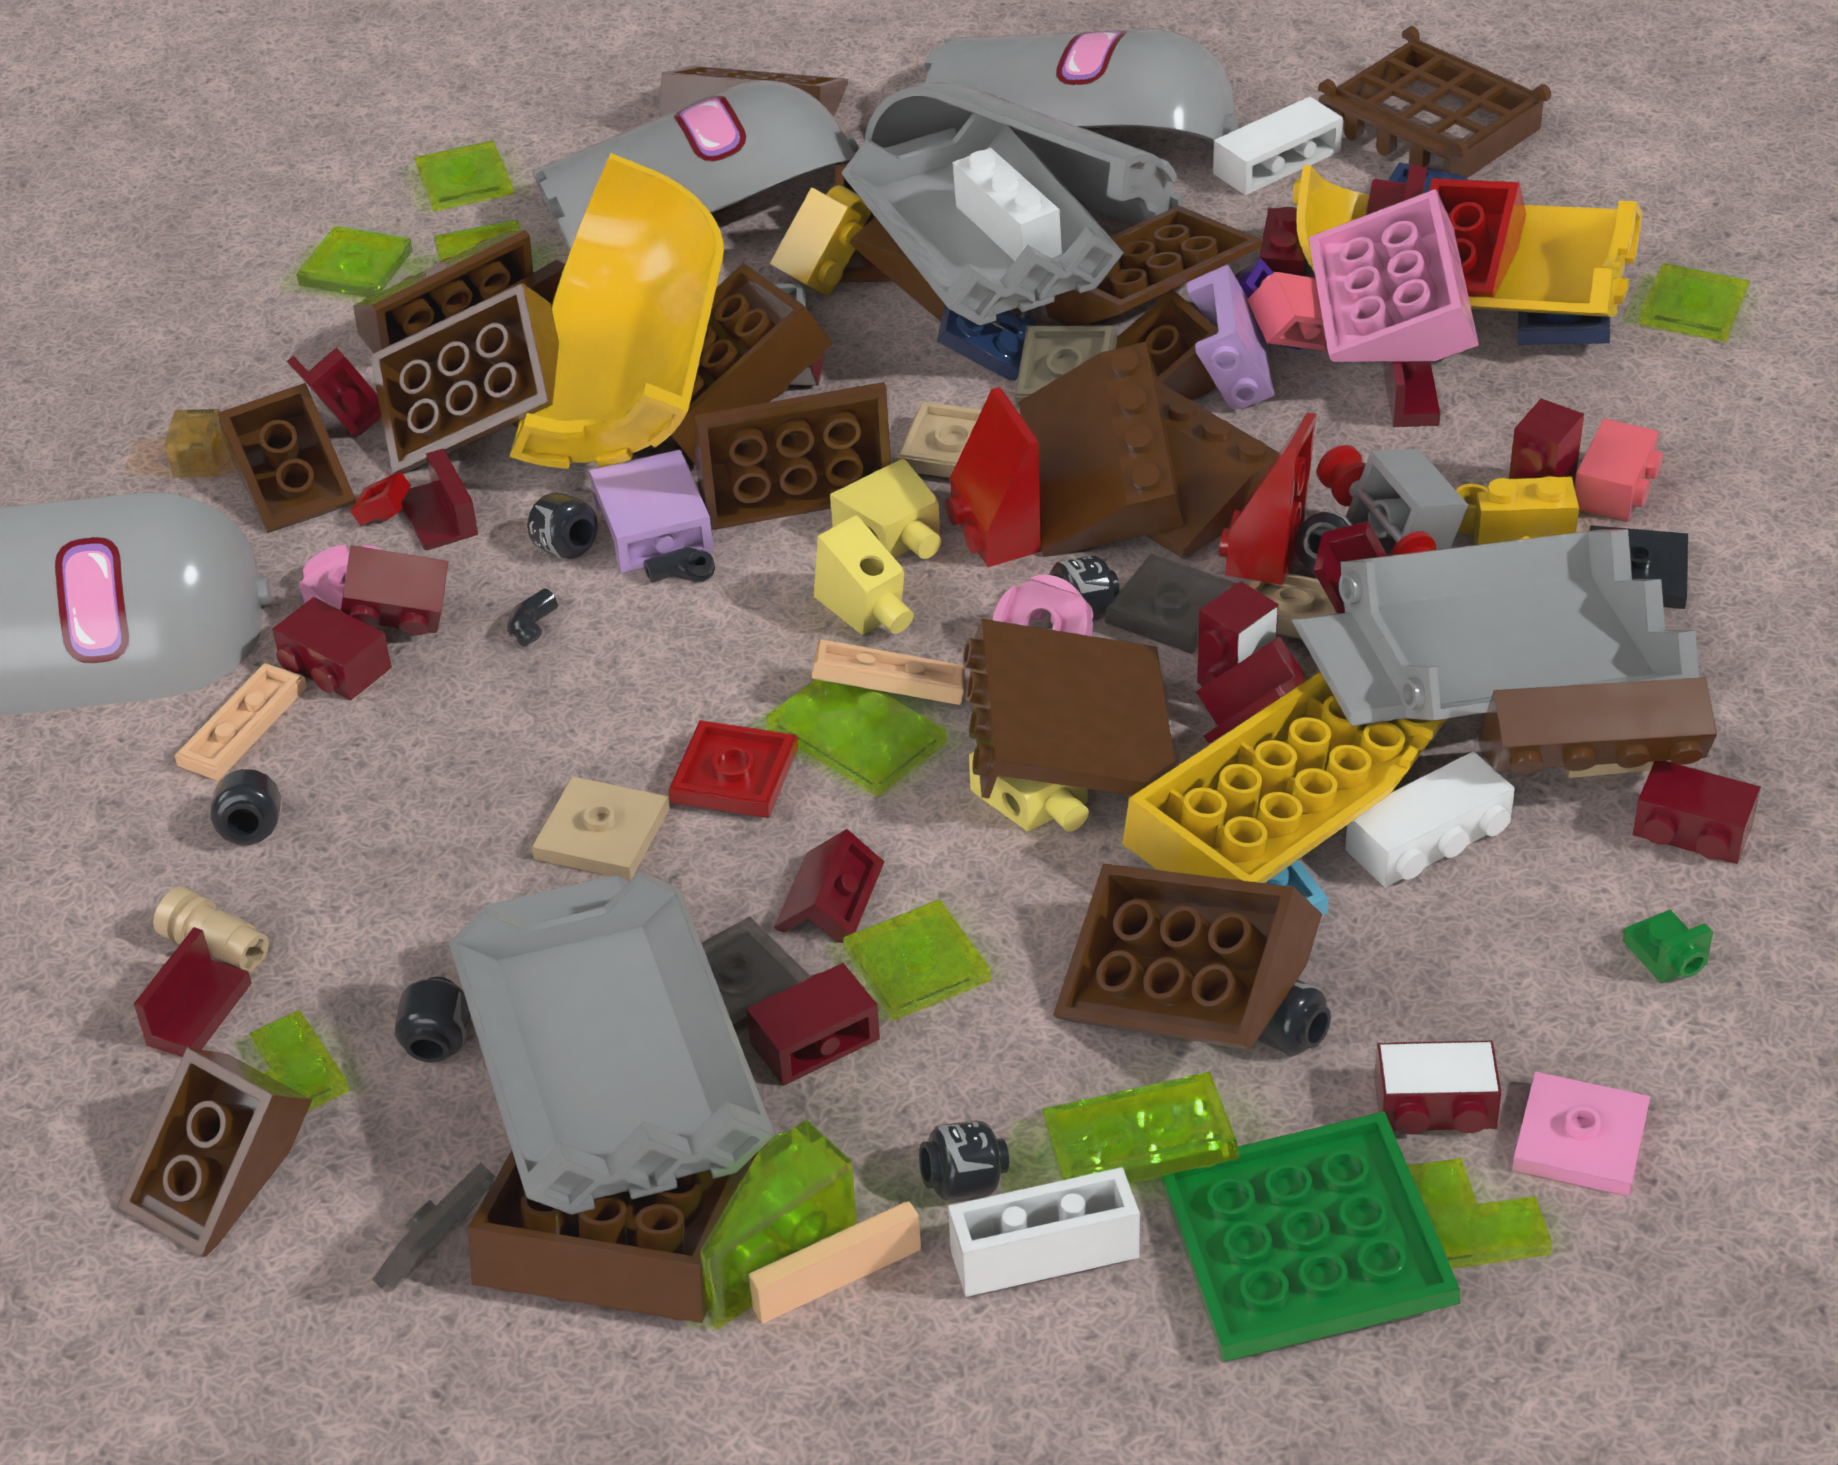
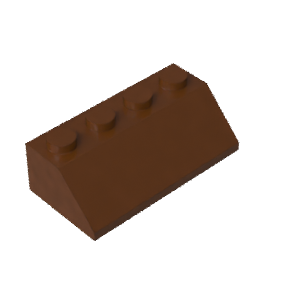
M526 230L504 231L490 239L482 240L476 246L453 257L442 260L439 264L414 276H409L384 291L366 297L363 301L353 305L358 335L374 354L475 306L533 273L530 235Z
M1706 677L1493 690L1479 733L1478 742L1479 748L1494 771L1511 770L1515 774H1531L1539 771L1541 768L1564 767L1569 771H1582L1594 765L1618 764L1624 768L1639 767L1652 761L1668 760L1678 765L1691 764L1707 757L1717 736L1707 679Z

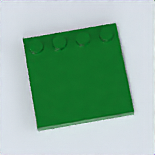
M1385 1111L1159 1165L1160 1180L1223 1362L1460 1304V1287Z

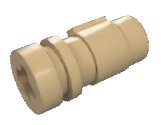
M177 886L171 889L162 898L154 914V930L159 935L180 945L193 927L202 929L212 959L247 970L249 973L265 959L269 947L268 937L257 931L256 926L231 913L217 910L216 905L211 900L201 897L198 893L184 886Z

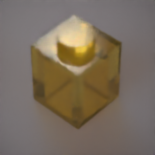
M220 409L174 410L164 443L173 478L219 476L227 447L222 436L218 417Z

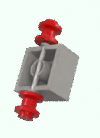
M1340 445L1327 451L1317 466L1316 474L1319 481L1325 487L1331 488L1332 496L1340 505L1350 506L1346 518L1352 520L1355 524L1369 521L1387 556L1451 548L1468 504L1420 449L1372 450L1367 463H1363L1362 456L1355 447Z

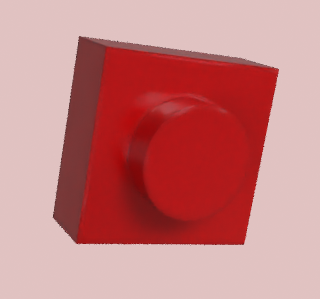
M401 471L365 487L350 512L360 526L377 518L380 522L389 520L403 508L401 502L411 485Z

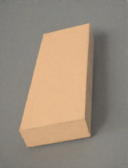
M820 639L817 640L811 678L961 705L965 668L960 664Z
M264 663L174 755L177 766L219 781L307 688L305 677Z
M909 1201L901 1203L749 1274L752 1307L761 1323L772 1320L920 1251L921 1239L918 1213Z

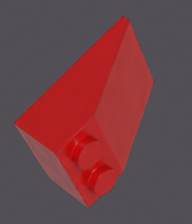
M1432 178L1429 191L1437 190L1453 225L1468 296L1494 298L1518 251L1527 213L1520 183Z
M1001 387L991 389L950 476L951 497L946 498V510L951 523L954 526L960 524L964 530V538L969 551L972 554L978 552L987 567L1041 552L1039 441Z
M1309 412L1305 414L1249 495L1242 509H1235L1230 528H1224L1220 540L1219 556L1226 557L1225 576L1283 585L1298 556L1295 549L1296 534L1300 525L1305 521L1317 414Z

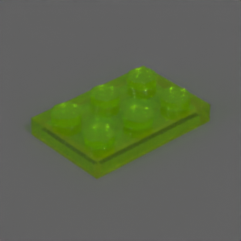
M814 679L766 715L768 730L797 735L798 748L876 797H879L947 743L946 729L882 691Z
M1211 1072L1042 1109L1045 1129L1061 1181L1123 1167L1128 1183L1140 1180H1152L1162 1175L1193 1168L1210 1167L1220 1162L1239 1158L1237 1139Z

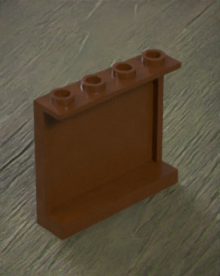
M981 619L975 638L967 639L963 652V667L970 669L966 687L967 703H973L969 736L976 739L977 743L973 756L972 770L974 775H980L982 798H990L998 775L1133 796L1176 767L1156 646L988 619Z

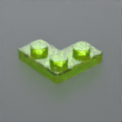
M300 1009L249 1033L252 1046L268 1069L262 1073L311 1099L312 1102L308 1111L350 1091L346 1077Z
M1462 1158L1408 1165L1452 1269L1551 1255L1552 1240L1536 1196L1477 1204Z

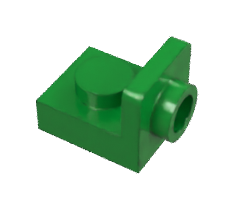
M1669 909L1625 927L1622 941L1662 984L1679 976L1684 978L1694 976L1707 965L1713 931L1706 923L1688 929L1674 912Z

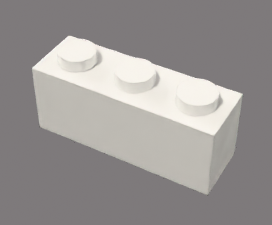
M1312 97L1305 98L1215 139L1213 174L1242 194H1250L1301 170L1303 165H1312L1340 152L1343 117Z
M992 148L975 151L970 156L953 162L956 207L1015 261L1027 244L1050 258L1062 254L1060 209Z
M1473 751L1392 792L1347 825L1345 850L1385 888L1401 879H1413L1426 866L1444 857L1453 858L1459 855L1467 845L1486 835L1496 836L1501 833L1511 821L1515 787L1498 772L1494 771L1490 765Z
M1123 1167L948 1206L950 1249L965 1297L1139 1258L1140 1212Z

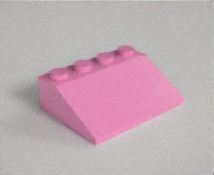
M1436 189L1309 237L1328 354L1332 362L1437 361L1479 345L1454 228Z

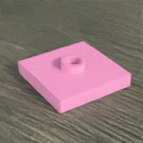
M1535 1071L1513 1158L1512 1170L1630 1197L1651 1096Z

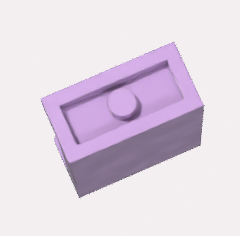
M1228 265L1187 282L1188 294L1196 308L1219 330L1217 334L1197 342L1195 349L1230 409H1244L1275 396L1267 342L1247 302L1248 298Z
M681 450L590 470L594 504L597 510H602L615 544L616 559L621 573L644 568V560L684 547L707 552L713 551L710 516Z

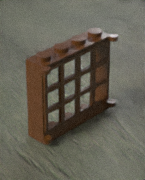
M1409 26L1402 32V38L1408 40L1406 44L1340 86L1336 87L1331 79H1325L1318 85V91L1324 93V95L1319 97V103L1343 117L1344 135L1348 140L1354 141L1362 136L1366 122L1377 127L1376 149L1380 155L1387 156L1396 150L1397 138H1401L1410 143L1409 164L1427 167L1430 164V155L1433 153L1443 158L1444 172L1459 174L1466 178H1469L1541 129L1543 102L1551 99V90L1547 85L1541 84L1534 90L1526 88L1421 41L1419 31L1414 26ZM1416 80L1437 88L1424 98L1404 90L1405 87ZM1450 94L1468 102V104L1452 112L1435 104V102ZM1391 96L1412 104L1399 114L1379 106L1380 103ZM1481 108L1500 118L1485 127L1466 117ZM1423 110L1443 118L1442 121L1430 129L1409 119ZM1456 124L1476 134L1465 141L1460 139L1455 141L1441 133Z

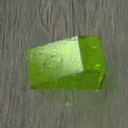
M807 1119L788 1132L776 1135L767 1146L759 1150L700 1251L710 1323L717 1330L752 1307L749 1274L857 1224L852 1160Z

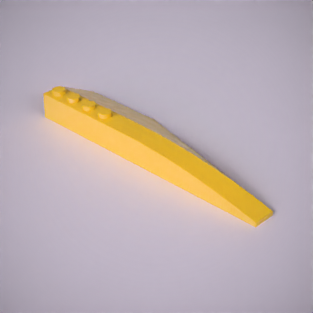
M1524 536L1521 539H1529V537ZM1319 672L1130 797L1122 845L1156 870L1266 883L1389 796L1448 718L1439 720L1403 718L1351 726L1322 673Z

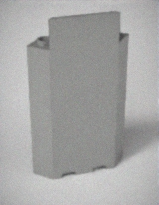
M972 113L960 131L950 128L887 148H882L866 139L841 173L948 309L978 325L996 321V314L1014 308H1019L1024 312L1054 302L1055 295L1076 289L1079 293L1095 289L1124 253L1013 127ZM992 148L1060 209L1062 254L1050 258L1027 244L1015 261L956 207L953 162L970 156L975 151Z
M1628 529L1594 530L1341 562L1342 575L1339 580V593L1344 601L1345 613L1292 619L1294 626L1351 726L1403 718L1439 720L1486 713L1493 690L1699 678L1696 631L1665 630L1661 579H1632Z
M641 870L629 882L619 875L487 904L449 942L528 1199L569 1214H575L595 1209L593 1199L628 1190L631 1199L677 1188L676 1178L707 1170L711 1171L713 1178L733 1174L742 1168L775 1136L681 889Z

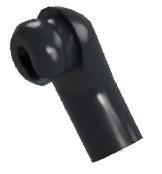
M691 547L677 549L643 561L645 573L651 583L672 576L693 582H703L711 578L715 571V563L711 554L707 551Z
M543 588L516 605L512 610L507 624V631L511 637L515 636L517 638V642L521 646L527 647L540 638L542 629L535 622L557 609L558 603L551 591Z

